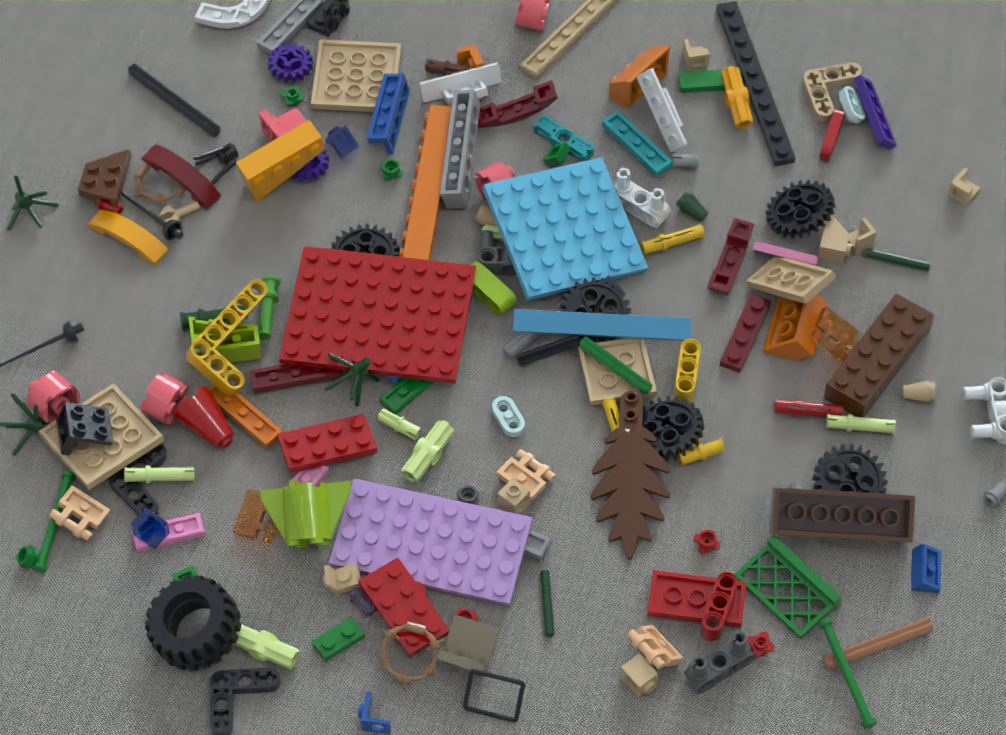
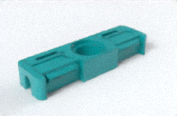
M543 115L540 118V123L536 122L534 124V134L537 132L550 140L552 145L565 143L560 142L558 138L562 136L568 137L569 141L566 143L571 148L569 153L580 159L581 162L589 160L594 154V145L548 116Z

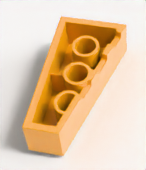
M308 120L237 161L236 165L244 185L255 201L259 202L326 148L321 135L311 121Z

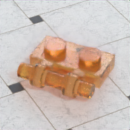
M826 306L821 309L815 324L821 330V334L814 330L810 337L815 340V344L820 348L824 347L833 358L840 359L843 362L848 356L844 349L848 351L854 347L859 330ZM829 338H832L836 342V344H833L831 341H829Z
M247 489L233 532L237 535L257 539L258 533L261 531L264 532L262 541L271 543L273 536L277 534L278 528L271 516L268 524L262 523L265 513L268 511L261 501L260 491Z

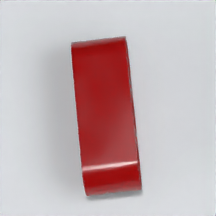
M722 572L718 575L702 618L701 635L707 641H716L721 637L736 596L738 580L731 572ZM722 585H728L731 588H724ZM715 605H722L723 608H717ZM712 624L715 625L717 628H710L707 625Z

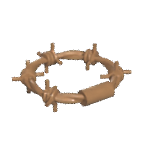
M143 163L134 175L137 181V193L134 196L138 194L142 195V197L145 196L152 201L162 203V206L165 205L166 200L175 198L181 193H185L186 190L179 184L178 187L173 186L177 190L169 196L160 195V191H158L157 196L147 194L145 187L148 185L142 186L140 183L150 169V166L146 163Z
M407 621V624L395 627L392 630L389 629L387 632L382 629L386 636L381 649V658H379L381 663L376 664V666L383 665L395 679L403 683V689H405L406 682H414L427 676L430 677L432 673L436 677L438 676L433 670L437 664L439 643L444 642L443 639L437 641L428 632L425 625ZM402 629L421 635L426 634L431 642V648L426 649V651L433 650L434 658L425 669L420 666L424 672L417 677L403 674V668L401 674H398L389 665V658L393 657V654L386 655V646L393 638L400 639L396 633Z

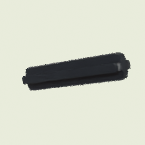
M573 335L516 355L518 364L522 366L576 348L580 345L578 335Z

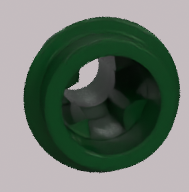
M685 192L676 203L681 212L700 222L709 213L692 193Z

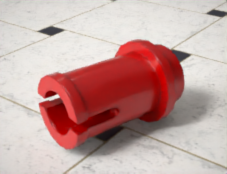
M103 199L102 202H95L100 210L104 209L119 215L124 210L122 204L118 203V206H113L111 201Z

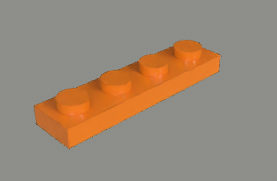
M214 384L209 387L221 411L266 449L277 441L278 433H283V430L238 392L234 395H226Z

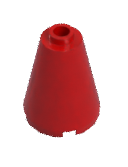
M207 386L200 387L195 390L197 393L195 396L190 397L188 395L180 402L173 412L175 414L173 417L215 448L219 449L222 447L225 449L233 442L232 437L234 433L211 390Z

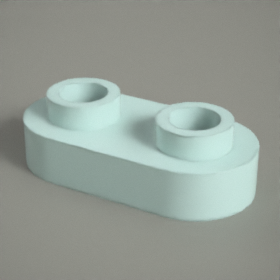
M844 87L839 92V100L845 111V117L849 122L859 124L866 117L860 97L852 87Z
M506 396L496 398L492 403V413L503 432L509 437H518L523 434L525 420L513 400Z

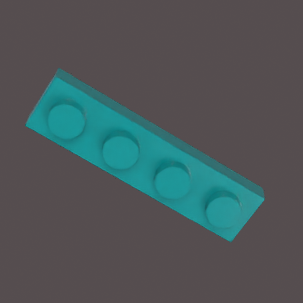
M618 110L602 120V126L656 177L673 166V161Z

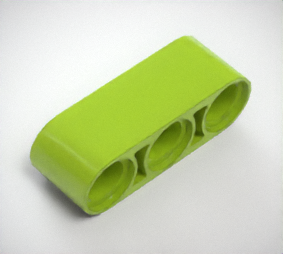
M479 261L471 264L476 265L477 269L473 294L491 311L500 316L517 303L514 293Z

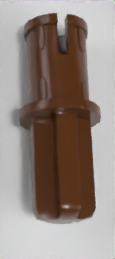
M428 58L427 62L429 63L425 64L426 72L439 73L442 76L467 70L466 66L449 63L448 60L443 62Z

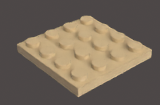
M319 39L311 109L374 112L384 74L399 73L401 43Z
M114 383L82 403V405L102 407L109 410L113 436L111 446L79 441L70 455H63L60 451L56 420L39 430L40 437L88 490L165 441L163 435Z

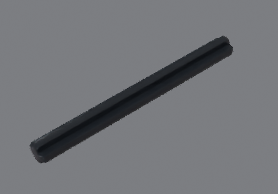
M137 64L129 66L128 73L213 137L220 134L221 127Z

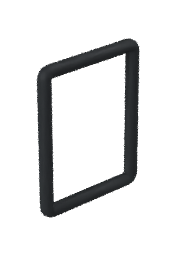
M471 669L468 676L463 708L467 711L517 722L520 715L525 683L522 680ZM474 674L520 685L514 717L468 706Z

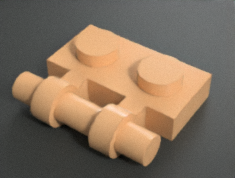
M520 449L516 454L520 461L518 462L511 457L497 471V477L506 484L514 478L530 490V501L532 502L546 488V482L543 479L546 478L552 482L557 475L551 471V467L538 462L533 454L530 452L526 453ZM529 466H530V467L533 468L536 472L533 473L532 471H530V470H529L528 468H526V467H529Z
M72 485L58 504L64 510L60 513L53 509L49 517L55 520V524L58 526H64L71 530L77 538L81 537L89 541L93 533L86 530V528L90 526L97 530L110 514V509ZM72 514L73 516L81 520V522L77 524L71 519H69V517Z
M653 625L641 626L637 632L632 629L627 634V637L632 641L633 647L640 649L646 656L647 662L650 665L654 664L658 670L664 666L679 665L684 658Z

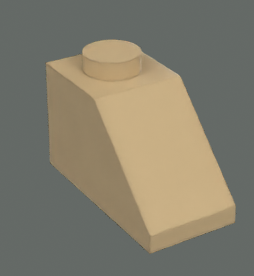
M830 215L831 221H825L826 226L824 227L818 258L819 260L843 264L845 256H850L852 244L848 243V232L833 215Z

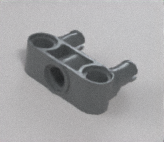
M491 230L481 231V247L477 253V260L494 275H517L506 247H494L493 232Z
M736 631L729 642L704 657L698 655L693 658L692 664L684 671V675L697 693L705 692L753 661L755 656L750 650L747 636H745L743 631ZM721 662L725 666L718 668L715 667L714 664Z

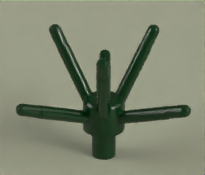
M14 175L18 192L15 194L16 203L13 206L15 212L7 230H11L21 209H27L39 228H42V223L31 209L32 204L58 207L59 203L32 199L47 195V191L27 194L22 190L18 175Z
M328 353V357L349 367L350 370L326 386L325 390H330L349 377L353 378L354 383L350 400L353 401L355 397V406L358 407L363 377L366 376L375 382L379 381L377 377L370 374L367 370L371 360L364 357L361 362L352 364L332 353Z
M11 393L14 401L28 415L26 423L0 422V427L28 430L12 451V454L16 455L33 432L38 433L39 430L49 424L42 422V418L38 417L37 404L34 405L32 414L27 404L22 402L14 393Z

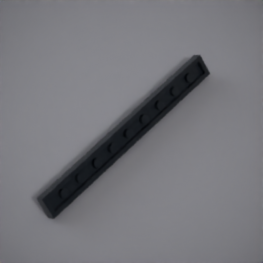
M736 1L717 4L716 11L737 67L740 68L744 86L747 87L750 102L774 166L795 163V154Z

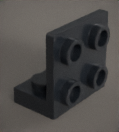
M325 0L307 22L308 29L329 37L333 31L338 29L342 19L349 15V0Z
M64 403L56 419L61 454L70 455L79 441L112 445L113 436L109 410L107 408Z

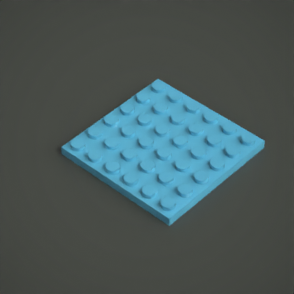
M602 157L484 184L483 192L527 301L566 292L569 287L575 289V282L577 281L583 285L584 278L587 279L588 283H591L592 277H595L596 282H600L601 278H606L608 275L614 280L647 271V263Z

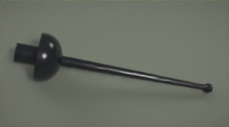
M121 193L122 196L163 226L162 233L167 240L181 239L183 237V232L181 231L182 224L178 220L165 222L124 193Z
M69 321L63 325L62 334L1 363L0 367L63 338L70 342L79 341L76 334L85 331L82 323L72 327Z

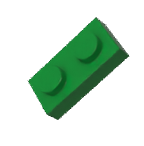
M350 617L312 640V645L322 659L327 662L365 639V633L354 618Z

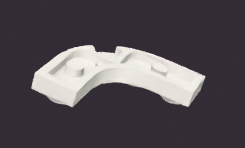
M244 0L233 7H220L202 2L195 15V22L224 29L241 27L257 19L264 12L270 0Z

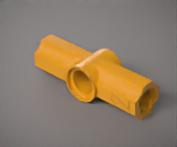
M729 66L721 70L726 106L731 110L735 128L746 129L753 125V118L749 108V93L747 87L743 86L739 68Z

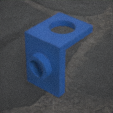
M366 691L364 704L359 705L358 718H361L362 731L391 734L390 721L369 718L372 695L371 692ZM373 725H381L384 728H378Z

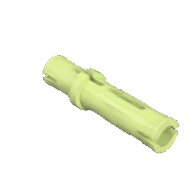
M827 414L826 429H845L846 432L857 430L895 433V419L853 417L852 414L847 416Z
M145 466V468H124V482H145V484H150V482L194 481V467L151 468L150 466Z

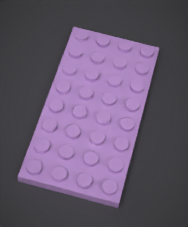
M353 479L351 493L345 506L329 565L341 568L356 563L360 568V573L368 575L398 557L413 579L423 583L426 588L510 607L533 518Z

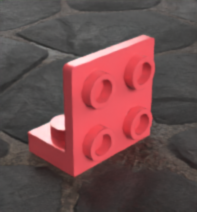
M297 108L277 118L274 115L271 116L266 109L259 112L261 129L271 142L307 121Z

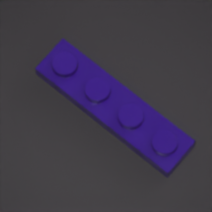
M859 75L854 79L856 92L861 97L863 102L862 108L868 115V123L875 134L874 139L879 146H884L891 150L897 144L873 82Z

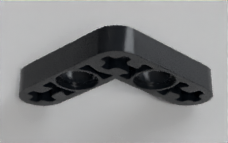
M159 444L124 468H132L137 463L143 464L144 468L145 466L158 468L167 459L166 448L163 444ZM152 453H160V456L152 455ZM124 468L109 477L112 489L140 519L150 522L158 517L159 509L157 502L138 482H116L117 478L121 480L125 478ZM132 491L140 493V496L136 499L128 498V494ZM144 502V505H145L148 509H151V508H152V512H150V513H149V511H145V512H144V507H143L142 503Z
M274 668L220 670L213 673L210 680V725L212 734H232L233 694L274 692L281 684L279 672ZM247 676L252 679V683L248 686H242L239 684V680ZM256 676H259L260 685H257ZM268 676L273 678L271 684H267ZM220 679L225 680L224 692H220L218 684ZM219 700L228 701V706L225 709L215 707L216 702ZM219 717H224L225 726L222 731L219 730Z

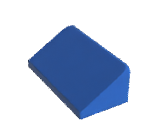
M922 543L912 550L911 589L914 591L939 593L941 585V551Z

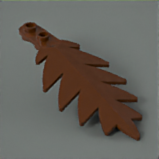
M634 390L625 392L620 398L619 428H616L606 437L605 444H613L597 461L592 469V475L608 469L611 470L591 494V500H595L614 492L601 508L596 521L599 523L617 516L610 530L608 541L612 542L622 538L623 548L628 560H631L638 538L646 541L652 540L649 528L642 515L664 521V515L647 492L667 499L670 498V493L665 485L648 468L650 467L667 474L670 473V469L663 458L648 443H656L657 439L649 430L642 427L643 397L641 393Z

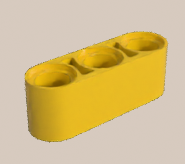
M686 339L681 344L674 398L678 396L680 402L686 398L688 404L693 401L701 351V345L695 339Z

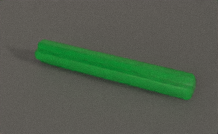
M584 337L580 341L579 347L642 394L647 395L652 390L653 385L594 341L588 337Z

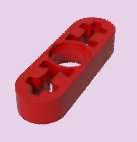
M834 110L819 159L831 160L843 124L845 111Z

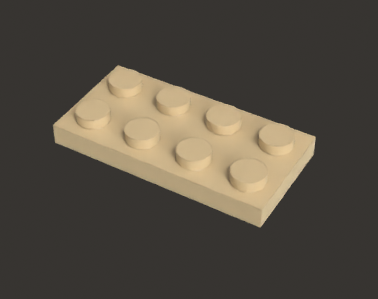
M775 255L748 278L746 282L749 288L806 304L813 300L814 296L822 289L828 287L829 283L836 276L833 270Z

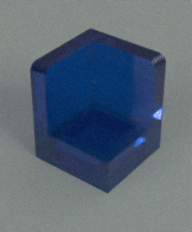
M145 508L131 523L133 535L153 549L157 548L170 534L167 521L148 508Z

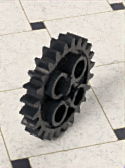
M808 179L805 184L799 180L798 185H794L791 182L790 188L783 186V192L776 191L777 197L770 198L772 203L767 204L768 210L765 211L771 229L775 230L777 235L782 233L784 238L790 234L791 239H793L796 234L802 238L804 233L811 236L812 230L819 232V226H826L824 221H831L830 215L835 214L833 208L836 205L829 187L826 188L824 183L819 185L818 181L811 184L810 179Z
M368 223L365 228L358 224L355 230L350 226L348 233L342 230V237L336 236V242L331 243L332 249L397 257H399L400 253L397 239H392L391 232L386 234L385 228L378 231L377 225L371 229Z
M592 277L591 283H588L587 279L584 278L583 285L576 281L575 289L572 287L568 288L570 295H563V300L566 302L560 303V307L563 309L560 311L592 313L595 311L601 296H604L605 299L597 313L628 315L631 313V308L627 307L630 301L623 300L626 293H618L619 285L612 288V281H609L606 285L604 284V278H601L600 282H596L595 277ZM593 295L596 300L588 301L585 296ZM607 304L613 305L615 310L608 311L604 306ZM578 336L580 341L584 337H588L595 343L606 342L608 339L611 341L616 340L615 337Z
M667 396L665 401L658 397V403L650 400L649 407L643 405L642 427L649 430L657 439L656 443H648L660 456H664L666 461H668L671 455L676 460L678 453L686 456V449L693 451L692 444L699 445L698 438L703 437L702 430H705L702 414H700L699 408H695L693 402L688 404L686 398L680 402L678 396L674 400H670V397Z
M841 444L839 451L833 446L831 454L825 451L824 458L820 457L817 463L819 465H815L814 472L816 473L812 477V480L817 481L814 483L813 489L885 493L887 489L884 486L887 485L888 480L883 478L886 476L887 471H880L884 464H876L878 456L876 455L871 458L869 456L870 449L863 453L861 445L857 450H854L853 444H850L849 449H846ZM849 463H856L859 468L854 469ZM829 472H836L839 477H832ZM861 482L868 483L871 488H864Z

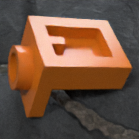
M476 45L463 47L456 51L458 65L468 64L469 70L484 66Z

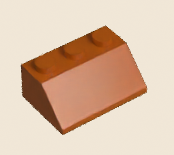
M668 45L650 47L644 53H640L631 65L628 64L622 73L611 79L609 82V97L626 109H629L644 95L637 80L638 75L653 68L660 81L668 74L670 47Z
M818 294L806 304L784 297L778 298L763 352L795 361L813 356L827 302Z

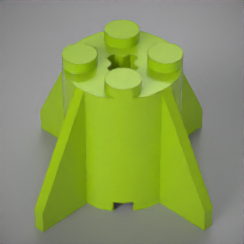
M289 480L287 487L260 490L261 501L288 547L306 549L308 544L317 545V547L331 546L330 541L351 493V481L320 482V487H315L313 482L300 483L295 480Z

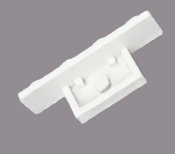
M493 63L420 82L423 102H429L444 98L450 106L452 105L454 91L471 89L475 90L478 100H480L482 97L488 96L486 86L502 82L500 65Z
M648 69L638 75L637 80L670 152H674L687 145L680 129L683 126L667 88L662 89L654 69Z

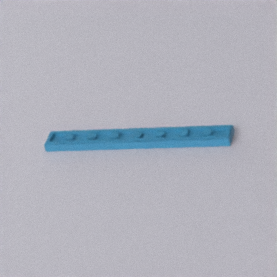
M514 309L513 332L684 341L691 339L692 318Z

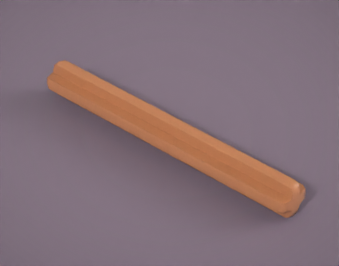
M925 618L842 650L849 663L931 632L933 625L929 618ZM833 653L824 657L823 662L827 669L839 666Z

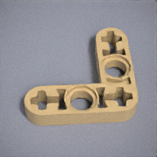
M846 63L812 69L804 73L803 87L816 120L820 122L831 120L834 107L827 88L854 84V79L862 73L860 65ZM835 74L838 78L829 79L827 75ZM820 93L824 97L817 99L813 97V94Z

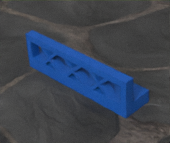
M404 73L384 74L367 136L369 144H383L387 154H394L410 92Z

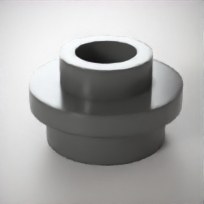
M463 486L457 492V501L474 505L478 504L480 495L473 486ZM466 496L472 497L471 499H465Z

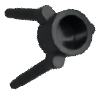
M232 143L193 158L196 161L195 165L216 157L222 164L227 163L210 181L213 185L230 167L236 165L235 159L239 157V154Z

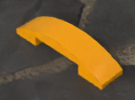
M100 210L87 224L88 227L103 236L109 234L137 250L139 257L153 265H156L169 251L161 241L147 230L126 217L111 211Z

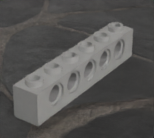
M474 89L457 90L453 94L440 196L447 209L467 208L480 112V102Z

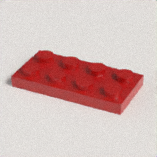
M365 414L277 434V440L289 474L377 453V446Z
M398 557L358 580L359 586L389 629L392 630L395 627L405 625L409 621L425 625L428 632L437 641L449 634L450 630ZM405 629L396 633L400 638L397 641L409 658L430 646L431 642L426 634L421 635L405 631Z
M653 570L647 616L702 623V618L717 578ZM737 582L736 596L725 626L738 628L742 626L746 582ZM722 585L724 588H731L728 585ZM715 605L717 608H723L722 605Z

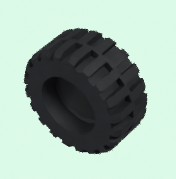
M195 575L194 579L190 576L182 577L181 581L174 580L170 582L169 587H163L159 591L160 595L153 598L151 601L152 607L148 608L146 617L149 619L145 621L146 636L152 647L171 666H175L183 671L187 668L189 671H198L199 667L203 669L209 668L211 663L215 662L217 664L222 660L221 657L225 653L228 655L232 650L231 645L236 644L239 638L236 632L241 631L240 611L220 583L217 584L215 580L209 577L205 579L200 575ZM197 609H210L208 622L200 632L191 637L177 638L178 626L187 614Z

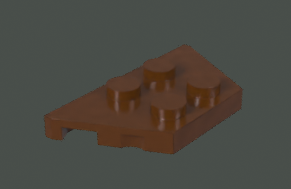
M130 149L86 163L78 187L79 196L92 198L99 202L106 199L111 201V205L118 206L132 157Z

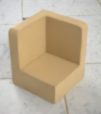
M683 39L682 52L687 69L707 68L709 63L708 48H703L702 46L690 48L688 39Z
M966 168L951 182L948 196L964 206L974 198L980 189L967 180L969 170Z
M866 218L861 219L859 229L849 233L848 243L852 244L851 251L855 256L865 252L867 248L871 249L874 247L877 232Z

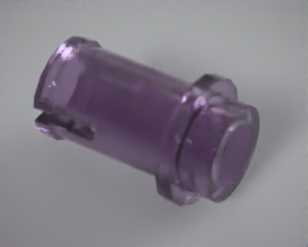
M360 587L355 588L349 594L350 602L355 603L367 618L377 611Z

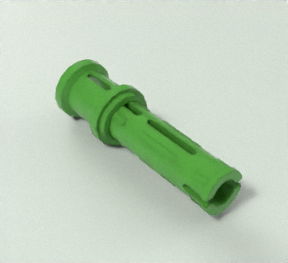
M265 275L261 278L268 288L266 295L261 300L262 305L258 328L259 338L263 340H268V338L272 337L274 307L279 300L277 291L281 284V279L274 275Z

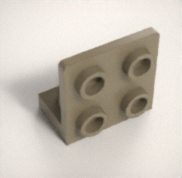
M455 615L444 649H439L437 659L469 670L477 669L487 672L500 630Z

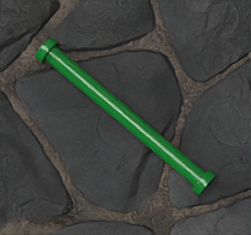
M70 471L62 472L61 478L63 480L53 508L60 513L63 509L58 506L59 501L69 490L71 482L76 477ZM50 518L37 562L32 567L38 573H45L47 570V558L58 527L55 524L56 521Z
M831 618L822 620L818 623L819 628L823 629L863 720L862 726L864 729L877 724L876 719L872 718L836 637L832 627L833 621Z

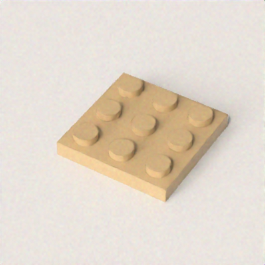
M626 338L596 343L653 385L652 390L647 395L641 393L643 398L656 396L657 390L644 339ZM578 346V354L590 406L600 405L607 398H615L616 402H620V398L625 392L631 390L638 391Z

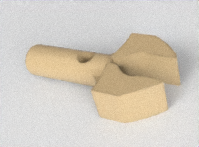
M197 201L179 209H172L169 205L163 208L160 218L162 220L166 219L164 220L165 222L169 220L179 221L182 216L200 209V205Z

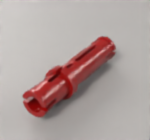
M775 399L774 413L794 414V417H799V415L826 417L827 414L843 416V404L802 402L800 399H795V401ZM787 406L804 407L806 408V410L787 408ZM811 408L829 409L830 411L811 410Z

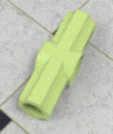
M438 420L427 436L418 440L413 449L412 456L401 469V475L407 481L418 483L430 465L434 466L438 462L444 446L454 434V429L448 422Z
M241 624V631L236 632L239 638L236 644L233 645L248 651L252 657L259 661L267 662L269 660L289 670L294 668L298 662L300 650L279 641L275 635L268 631L261 630L258 632Z

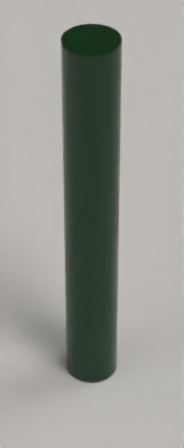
M868 248L865 257L929 271L931 262Z
M542 570L540 577L545 636L553 637L555 631L550 573L548 570Z

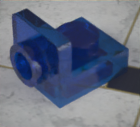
M346 125L340 129L337 126L328 132L329 136L325 140L326 144L331 143L340 158L345 157L360 147Z

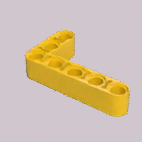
M260 279L252 280L196 338L186 352L188 362L226 395H234L244 384V376L216 348L266 295L267 285ZM251 289H256L259 295H254ZM237 304H242L245 310H240ZM224 318L231 322L230 326L223 322ZM208 334H214L217 340H211ZM194 349L201 350L203 356L196 355ZM211 364H216L220 371L213 370ZM227 379L234 380L236 386H231Z

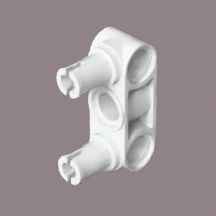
M619 169L615 189L624 211L647 225L658 228L672 213L670 206L664 202V191L656 188L650 193L630 181L629 169Z
M996 377L982 386L963 387L964 401L984 400L987 402L988 417L991 422L984 425H971V438H992V440H996L998 443L1006 444V431L1003 430L1006 429V380Z

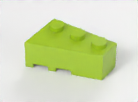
M188 316L191 342L193 343L214 320L201 321L196 320L195 317ZM240 323L216 350L230 363L262 359L257 325ZM208 334L211 340H217L214 334ZM194 349L196 355L203 356L201 350Z

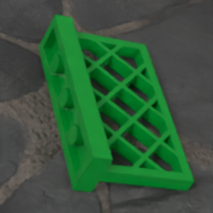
M775 535L771 536L767 540V544L734 574L738 581L746 582V588L800 639L832 610L835 611L841 605V596ZM766 553H769L774 558L773 566H761V558ZM748 570H758V581H747L743 575ZM761 570H774V581H760ZM777 570H787L791 574V581H777ZM760 586H774V597H764L760 593ZM777 586H791V597H777ZM794 586L806 587L808 589V597H794ZM777 601H791V612H780L777 609ZM794 601H808V612H794ZM810 601H821L826 608L821 612H811ZM794 617H808V624L800 631L794 625Z

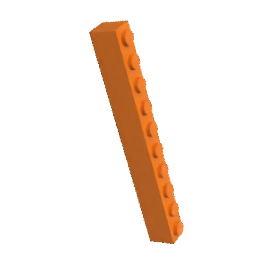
M430 105L429 113H425L424 125H426V129H422L421 133L423 146H419L418 149L420 163L416 162L415 165L417 179H413L412 182L414 196L409 198L411 213L406 215L405 225L408 226V230L403 231L402 243L405 246L400 248L399 257L431 260L442 200L440 190L452 108L450 106Z

